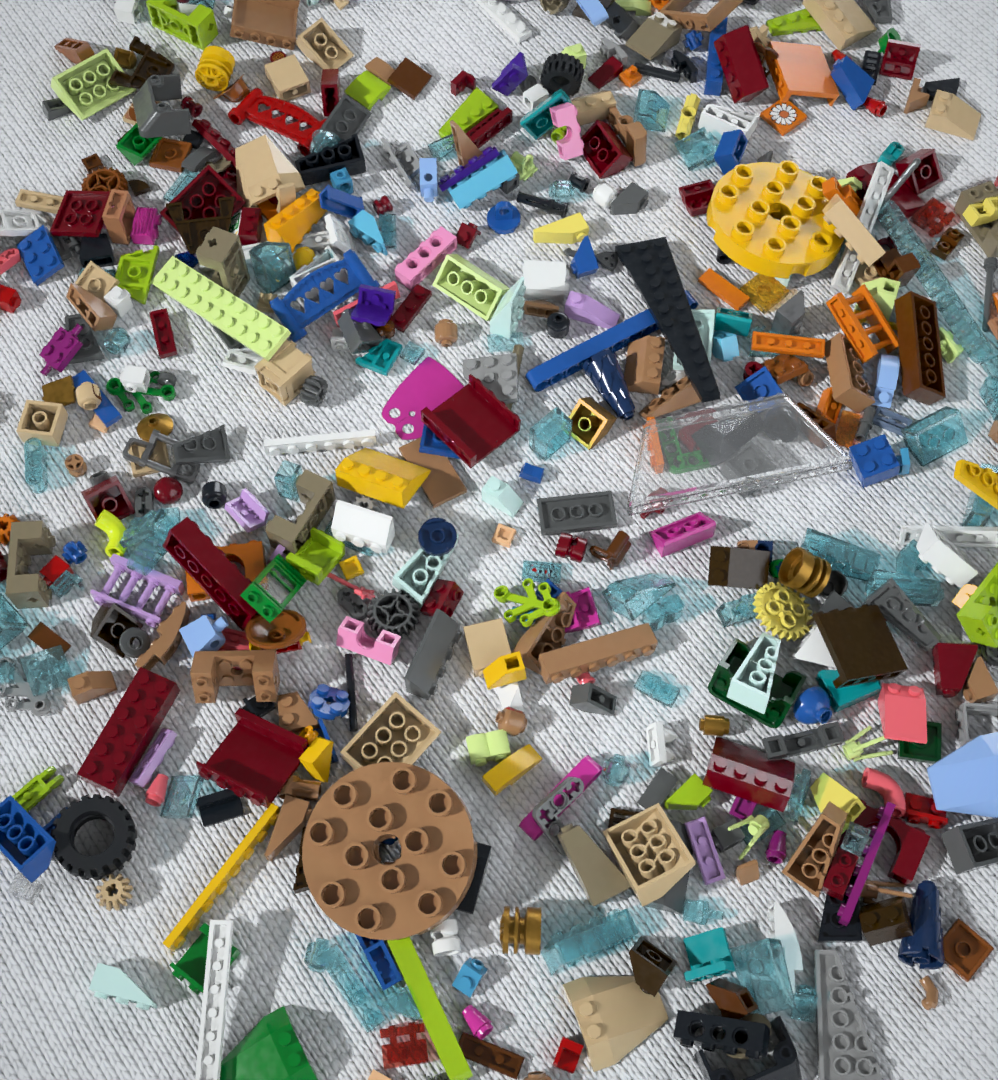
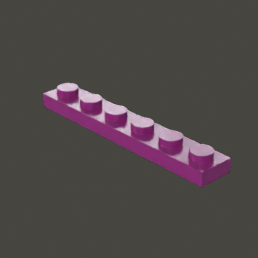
M887 802L885 807L880 806L876 818L879 819L877 826L873 825L868 837L872 838L869 845L865 844L862 850L863 862L861 865L857 863L853 876L856 877L854 884L849 883L845 893L848 896L846 904L841 903L837 915L840 916L838 923L847 926L850 922L896 805L891 802Z

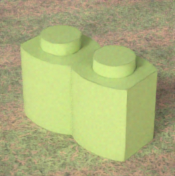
M503 729L466 737L471 765L480 767L487 765L489 761L500 763L511 755L507 732Z

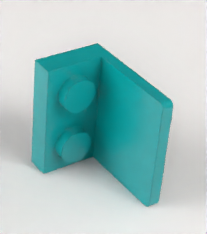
M723 927L684 938L691 968L690 971L684 972L686 981L696 983L736 971Z

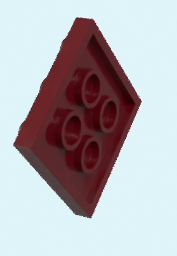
M66 190L51 226L50 233L53 236L99 237L104 224L102 215L111 191Z

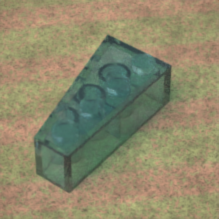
M807 527L800 544L801 548L815 556H819L821 559L827 560L831 564V571L838 570L846 577L873 583L877 576L880 554Z

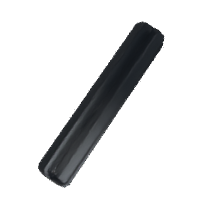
M637 62L634 64L640 74L678 83L680 80V73Z

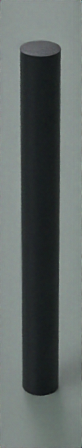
M349 653L345 654L347 692L350 701L348 709L350 731L356 732L358 731L353 654Z

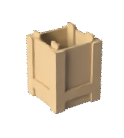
M287 339L269 361L263 358L254 366L258 374L259 385L284 406L301 393L300 390L302 389V384L305 383V379L310 375L315 376L316 373L312 368V356L308 353H302L296 348V343Z

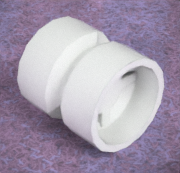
M447 919L430 930L431 938L435 940L432 942L433 956L443 957L461 952L460 940L456 937L458 934L457 920Z

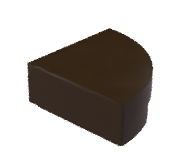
M128 181L135 197L151 191L149 185L144 181Z

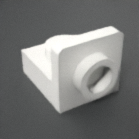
M333 327L330 339L332 349H349L340 327Z

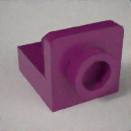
M736 796L729 814L745 820L752 815L757 803Z

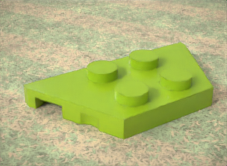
M157 245L153 246L152 250L145 252L138 250L134 253L121 255L115 278L120 281L118 287L126 289L130 293L131 298L144 305L146 304L151 285L150 282L153 278L160 251Z

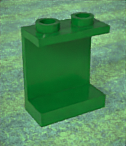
M205 922L199 928L202 933L175 965L172 962L169 965L174 969L172 974L181 982L184 978L191 984L188 987L197 995L201 992L203 993L209 937V926ZM233 945L231 948L230 966L241 953Z

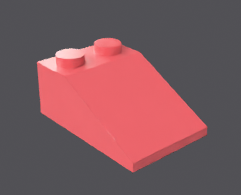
M882 683L877 704L884 738L926 744V698L923 688L903 686L896 683Z

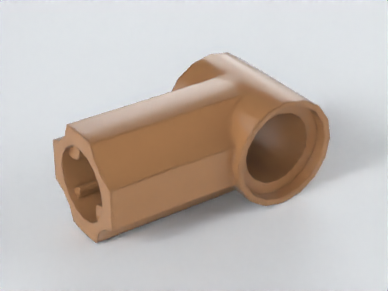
M292 775L279 792L278 797L285 799V796L288 795L300 799L319 801L322 783L300 779L298 776Z

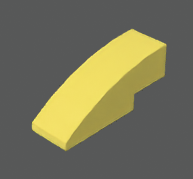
M998 196L986 198L982 203L970 204L962 215L971 227L998 219Z

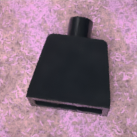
M100 232L99 237L82 238L79 258L83 269H85L90 260L99 267L117 265L106 233L101 234Z

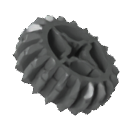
M394 588L391 590L392 593H388L385 589L384 595L378 593V599L372 598V604L368 605L367 617L369 619L367 621L369 625H372L371 630L376 631L377 636L380 635L382 630H386L401 636L402 640V634L409 636V630L414 631V624L419 623L418 617L420 612L417 611L419 605L415 604L414 597H409L408 592L403 595L402 589L398 593L395 592ZM400 604L409 610V614L400 609ZM378 615L386 619V625L379 621Z

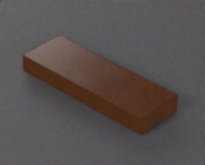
M462 1032L458 1044L465 1059L517 1080L525 1057Z

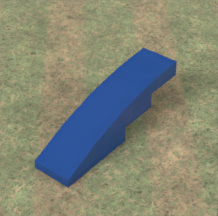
M356 935L383 991L403 980L383 940Z

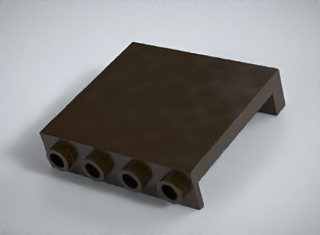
M864 604L858 608L851 606L844 610L833 609L827 613L819 611L813 614V618L806 623L807 626L817 624L840 675L832 681L836 689L896 678L908 669L878 605L869 606Z

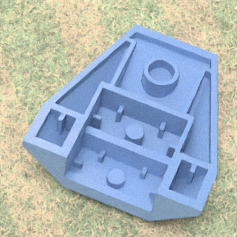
M998 732L974 738L927 768L936 810L992 818L998 817Z

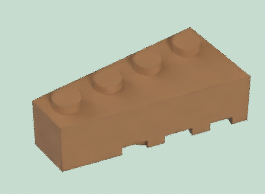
M839 332L825 342V357L833 391L832 396L836 402H840L855 412L860 413L876 401L874 396H870L868 390L871 388L869 383L865 382L862 377L864 370L857 362L859 357L847 337Z
M829 801L781 872L818 898L835 857L848 813Z

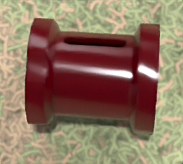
M186 96L181 101V108L189 109L192 117L196 118L202 113V105L195 103L190 96Z

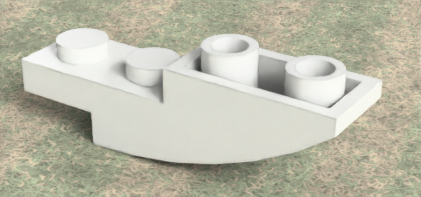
M774 902L770 909H767V921L771 922V931H768V943L772 944V951H781V953H778V967L782 969V976H779V989L782 990L783 996H792L795 994V974H800L803 971L802 956L796 933L789 918L780 904Z

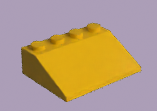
M365 447L345 457L335 469L337 486L404 509L431 473V470Z

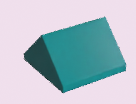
M717 307L714 331L722 330L738 336L748 337L752 323V313Z

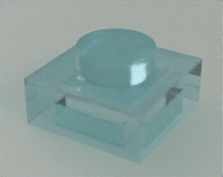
M409 341L401 351L400 358L415 366L425 354V349Z

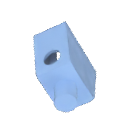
M419 158L421 196L424 197L425 202H433L434 197L438 196L437 158Z
M203 615L182 627L179 631L194 658L195 651H218L226 641L221 631L229 626V623L223 616L215 621L209 616Z

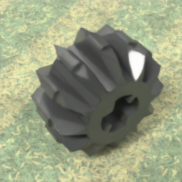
M312 375L306 378L300 390L301 402L308 406L318 407L323 402L327 393L328 384L326 380Z

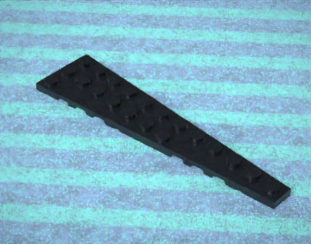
M666 237L615 246L616 254L623 266L625 265L627 273L633 279L636 289L640 291L644 303H646L664 338L668 340L670 348L676 354L679 364L683 366L685 374L691 381V385L701 402L719 400L720 392Z

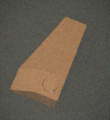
M685 375L682 379L673 383L670 388H664L661 391V396L653 399L639 412V415L647 420V417L654 416L655 418L699 403L701 400L692 387L691 381Z
M562 592L556 598L561 605L560 611L551 617L545 615L539 617L519 639L511 652L520 651L524 667L541 675L537 666L539 655L559 649L566 642L564 638L566 633L564 632L565 627H570L576 608V603L566 592Z

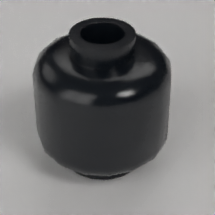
M555 312L549 315L547 318V333L556 339L564 338L568 334L570 326L568 316L562 312Z
M210 481L204 484L202 487L203 504L210 509H218L225 505L227 499L225 485L218 481Z

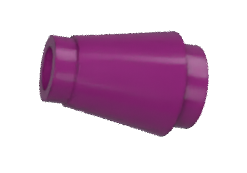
M774 831L765 851L766 859L769 862L781 864L786 859L787 834L784 831Z

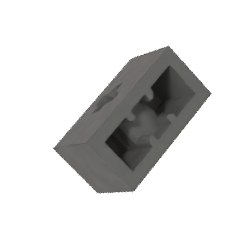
M615 1L606 10L609 18L604 24L609 29L613 28L615 30L614 34L619 39L623 37L628 41L640 25Z

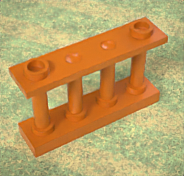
M865 284L851 294L852 297L845 299L842 292L826 302L862 364L878 354L877 350L884 348L887 354L899 347L896 334ZM857 303L861 312L854 314L850 305ZM866 318L871 327L864 329L859 320ZM875 333L880 342L873 344L868 335Z

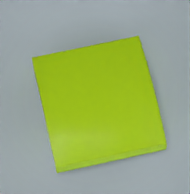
M366 70L351 82L344 93L370 111L378 99L383 100L391 86Z

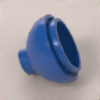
M819 686L806 689L795 702L794 717L803 724L813 725L819 722L824 724L832 716L829 695Z

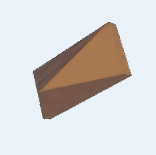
M546 300L525 301L523 310L524 314L548 318L552 313L559 312V307Z

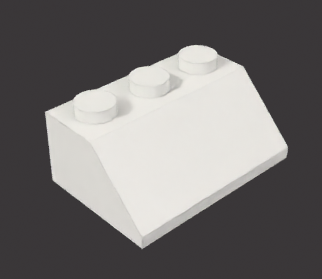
M337 500L331 526L333 537L339 541L346 540L352 542L357 547L364 546L370 548L376 553L383 552L387 554L395 536L393 517Z
M927 522L916 545L920 553L918 557L925 564L928 562L932 564L931 567L937 574H944V578L952 586L956 584L959 588H962L978 574V571L967 554L930 523Z

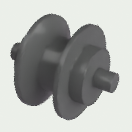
M528 75L519 84L520 89L524 92L536 85L537 81L534 76Z

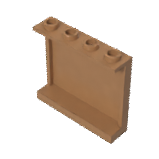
M234 0L230 37L294 50L297 38L296 26L300 0Z

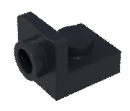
M256 696L249 700L246 697L242 699L245 704L242 708L258 717H263L276 709L273 702H256Z

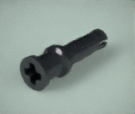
M522 192L518 193L516 200L518 203L546 210L548 214L560 215L561 218L566 217L569 207L568 203L562 204L556 202L555 199L546 200Z

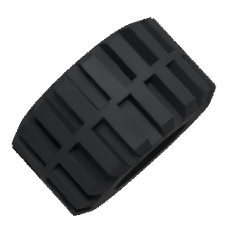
M554 53L545 60L540 78L541 85H543V88L548 93L553 94L562 89L569 97L570 95L574 96L581 87L584 75L583 64L580 63L579 59H575L573 55Z

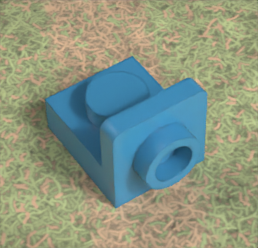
M908 447L900 448V454L896 456L900 464L899 475L909 474L911 464Z

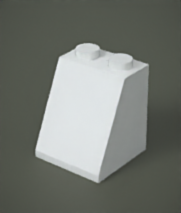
M817 624L813 625L790 657L836 668Z

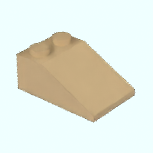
M322 17L297 37L295 43L306 57L322 69H339L354 57V54Z
M937 89L925 127L974 140L981 114L956 95Z

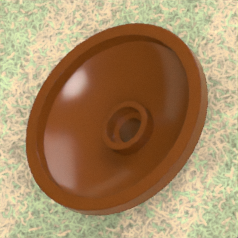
M283 609L270 623L260 614L256 615L247 623L245 633L248 641L254 646L266 650H278L295 644L304 636L306 621L298 612Z

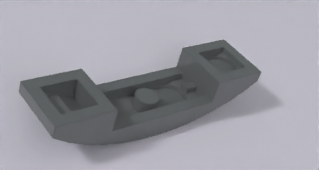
M838 721L820 725L818 728L786 736L780 734L762 739L768 759L802 755L845 741Z

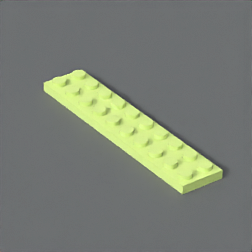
M174 256L168 260L150 282L154 287L267 361L271 359L291 334L287 328Z

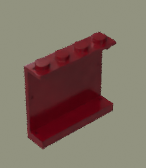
M472 374L469 375V384L431 411L427 407L421 410V421L470 468L518 433L521 426L520 417L516 413H512L503 401L496 398L493 391L483 386L481 380L475 378Z
M239 708L235 712L237 724L206 764L196 762L198 774L204 780L210 779L216 782L223 789L228 788L232 790L238 797L242 798L244 796L257 806L262 805L269 808L301 764L299 757L309 747L308 741L299 735Z

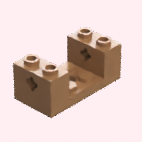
M276 650L195 651L190 676L196 703H216L219 686H254L256 702H277L280 675ZM233 667H240L242 670H235Z

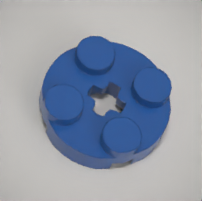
M320 684L317 689L311 692L308 706L309 708L311 706L313 714L325 720H335V717L338 716L342 718L349 709V694L345 690Z

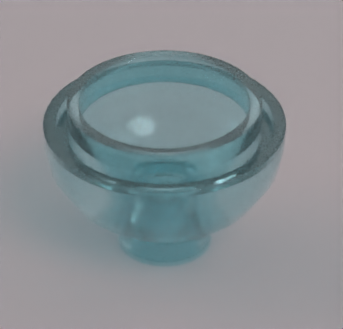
M318 129L312 134L313 139L310 143V153L321 152L324 147H332L338 144V141L341 139L334 132Z

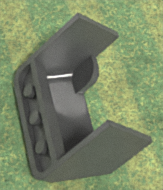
M180 74L152 75L133 97V107L141 137L154 138L191 134L189 109L171 110L170 105L164 102L158 104L155 102L182 99Z

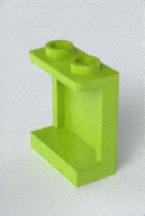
M313 527L310 530V538L296 554L290 552L286 556V561L306 580L319 586L345 556V544L324 531Z

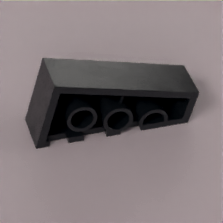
M357 133L351 135L352 138L338 141V144L332 147H324L321 152H313L296 160V170L300 173L304 185L331 180L330 173L342 168H346L350 176L365 173V159Z

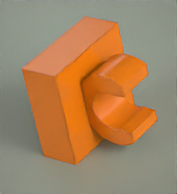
M632 64L619 74V80L631 88L642 79V75L637 71V67Z

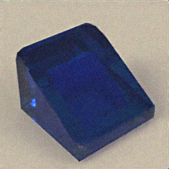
M189 251L175 255V258L191 268H194L199 263L198 259L194 255H190Z

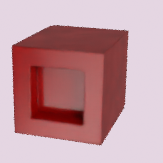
M562 1037L552 1066L573 1074L584 1045Z

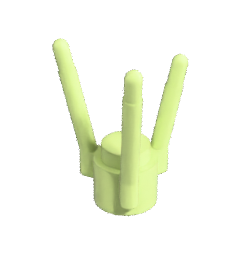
M871 726L866 727L851 739L846 740L845 745H842L846 758L849 761L853 759L854 762L861 759L891 755L894 752L890 750L861 755V753H864V748L886 739L884 736H881L863 744H860L859 741L855 742L871 730Z
M750 815L745 820L728 827V830L731 831L749 824L748 831L753 835V838L739 856V860L745 857L757 839L770 827V823L765 816L757 815L754 818Z

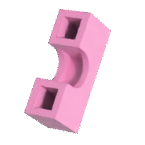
M566 102L549 108L553 125L558 128L562 126L567 128L565 137L556 141L559 157L568 160L583 155L584 143L580 138L581 127L577 122L576 116L578 112L576 107Z
M346 616L338 627L336 645L391 666L398 655L401 636L382 630L378 638H371L364 631V622Z

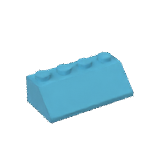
M504 149L499 152V156L448 188L459 209L470 207L474 200L484 198L488 191H494L501 187V183L507 180L508 182L516 177L515 174L518 172Z

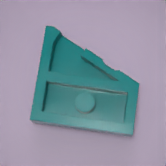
M386 338L378 346L369 349L368 353L360 358L358 356L355 362L357 365L387 376L401 353L403 346Z

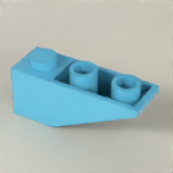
M362 210L348 221L350 233L353 237H358L365 245L373 247L376 252H381L385 256L388 255L374 216Z

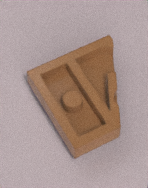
M298 692L278 695L280 727L292 733L300 732L309 725L313 729L320 728L319 723Z

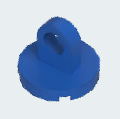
M508 201L497 203L487 213L488 227L495 230L498 234L512 233L520 226V212Z

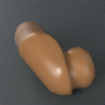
M927 975L919 980L926 991V998L921 1001L924 1009L931 1010V1008L935 1009L938 1005L939 992Z

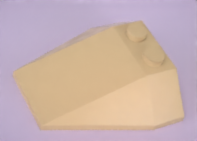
M266 135L235 148L237 193L246 201L241 209L243 207L259 208L258 204L276 196L277 186L294 182L296 193L306 188L300 173Z
M634 976L581 977L563 984L568 1002L573 1008L587 1047L586 1052L593 1072L615 1065L669 1019L659 992H657L655 997L644 993L640 986L636 984Z

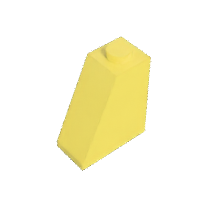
M824 772L810 787L820 813L829 801L848 813L842 834L866 808L856 795Z

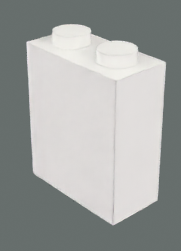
M524 260L523 277L526 291L523 297L534 300L564 301V295L568 294L569 284L565 283V280H569V269H566V262Z

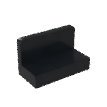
M230 789L195 799L204 827L244 815L241 798Z

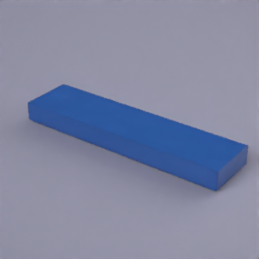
M85 370L73 376L75 388L83 382L96 384ZM100 390L102 402L93 411L108 428L122 419V416Z

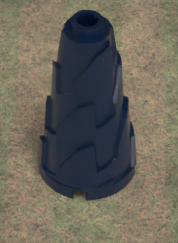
M608 349L591 356L593 361L589 363L586 360L582 365L584 373L590 378L598 392L602 394L616 416L624 419V421L630 420L634 417L635 406L629 395L624 374L618 363L615 351Z
M924 880L918 884L911 903L909 919L913 935L902 938L898 958L901 962L911 967H914V962L920 964L919 969L934 970L942 968L945 960L943 928H941V908L939 907L938 887L934 882Z

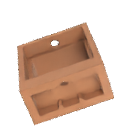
M111 189L102 215L112 243L129 245L131 240L130 234L136 210L129 191Z

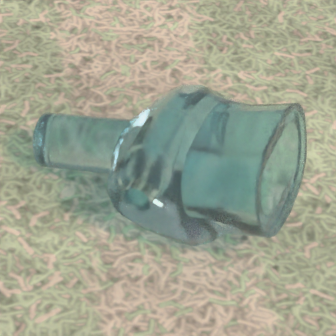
M685 898L683 921L706 925L709 918L723 920L724 911L711 910L708 901Z

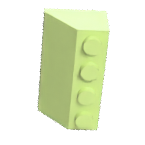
M458 254L446 255L433 282L434 287L486 321L492 318L502 296L510 289Z

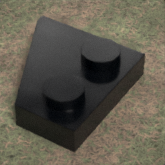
M960 78L925 82L922 92L930 94L929 101H933L937 89L957 95Z

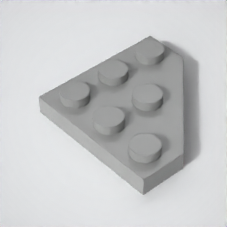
M516 353L463 360V376L465 380L469 382V375L472 374L475 378L481 380L483 386L493 391L498 400L503 401L505 404L519 402Z

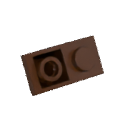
M721 978L705 985L711 998L720 1009L722 1017L741 1020L759 1008L746 987Z

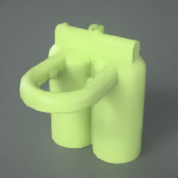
M515 151L510 160L520 175V180L526 181L529 177H533L538 168L535 167L533 163L534 158L531 154L524 157Z

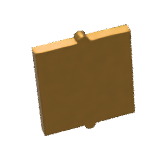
M71 375L42 385V400L44 402L63 404V406L76 402V388L74 387Z

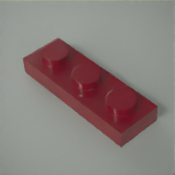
M416 284L389 319L393 321L395 329L403 333L432 296V291Z
M167 308L149 312L160 359L178 355Z

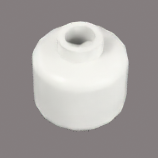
M608 183L598 184L592 194L594 196L593 200L601 207L608 209L617 198L618 191Z

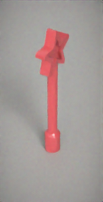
M332 573L327 575V577L354 590V594L360 595L361 599L368 598L372 600V598H375L374 590H367L363 586L359 588Z

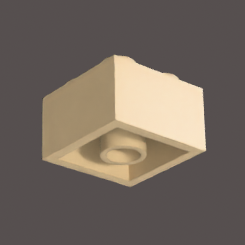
M26 400L16 432L24 443L59 447L68 419V413L63 404Z

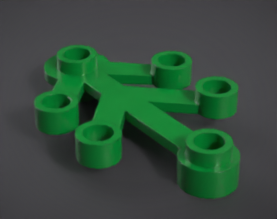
M153 371L150 373L151 379L149 384H151L152 382L158 383V377L156 379L153 378L154 376H158L160 374L158 371ZM111 378L108 380L106 385L107 392L111 395H117L123 403L125 411L132 412L135 409L134 402L128 399L124 393L132 392L124 389L120 379ZM164 385L161 389L148 387L147 393H132L144 414H150L153 408L151 403L147 402L142 394L159 396L166 401H172L176 396L172 385Z

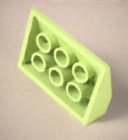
M107 48L54 76L50 85L61 101L82 121L137 90L136 88L110 84L109 80L115 69L121 72L124 71Z

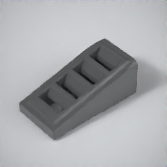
M60 98L42 101V110L48 121L72 112Z

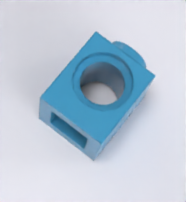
M346 168L330 173L333 188L348 194L354 193L352 179Z

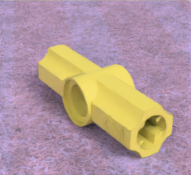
M691 93V95H687L684 107L681 110V117L675 136L681 141L689 139L695 123V117L701 100L696 94Z

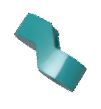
M898 142L890 143L878 158L877 163L882 161L892 167L903 154L905 148Z

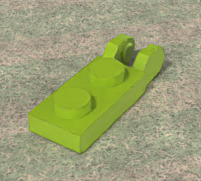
M50 766L40 775H36L12 797L29 812L50 794L53 789L57 788L64 781V777L58 775L46 784L44 781L48 780L56 772V768Z

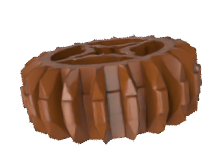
M105 166L104 169L98 167L97 171L92 170V174H87V178H84L81 184L82 191H111V189L129 191L128 182L124 174L120 173L118 169L114 170L113 167L108 169Z

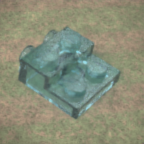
M705 127L674 143L689 171L702 164L708 166L715 162L714 154L718 144L714 145L712 141L715 139L711 131L707 132Z

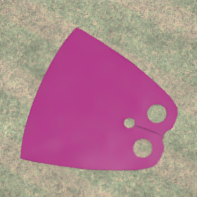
M428 356L395 390L382 410V417L387 423L395 425V431L401 439H418L422 437L424 423L421 421V410L425 407L431 411L464 386L443 365ZM397 408L400 410V416L392 418L389 416V411ZM414 411L415 416H409V412ZM405 424H411L414 427V431L406 434L402 428Z

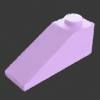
M574 291L569 292L564 314L568 318L607 329L617 325L620 314L588 295Z

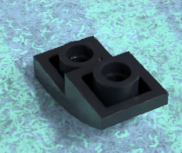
M674 50L673 57L671 58L672 67L676 69L677 73H683L690 84L696 82L698 69L694 63L683 53Z

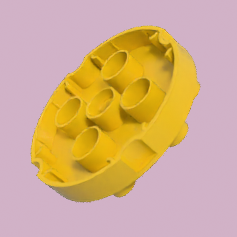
M789 160L780 163L756 162L736 165L734 169L727 172L716 184L707 209V225L715 230L713 240L729 258L744 268L770 277L788 279L791 274L795 273L806 277L822 271L834 261L845 238L842 237L840 239L834 232L836 227L833 224L828 225L823 219L825 214L822 210L829 203V200L823 195L822 183L827 179L822 176H813L799 169L796 163Z

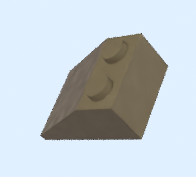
M656 12L644 21L628 39L625 46L652 60L679 43L683 26L675 20L666 17L663 13Z

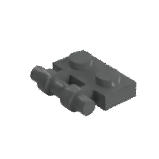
M50 233L62 261L73 257L71 251H76L80 255L81 242L76 239V236H53Z

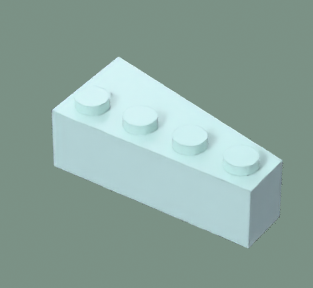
M457 534L456 544L448 554L432 556L420 548L393 576L392 585L398 590L402 589L403 594L408 592L410 598L414 597L415 604H418L420 609L455 549L459 535Z
M762 632L732 678L727 698L765 714L781 643L780 639Z

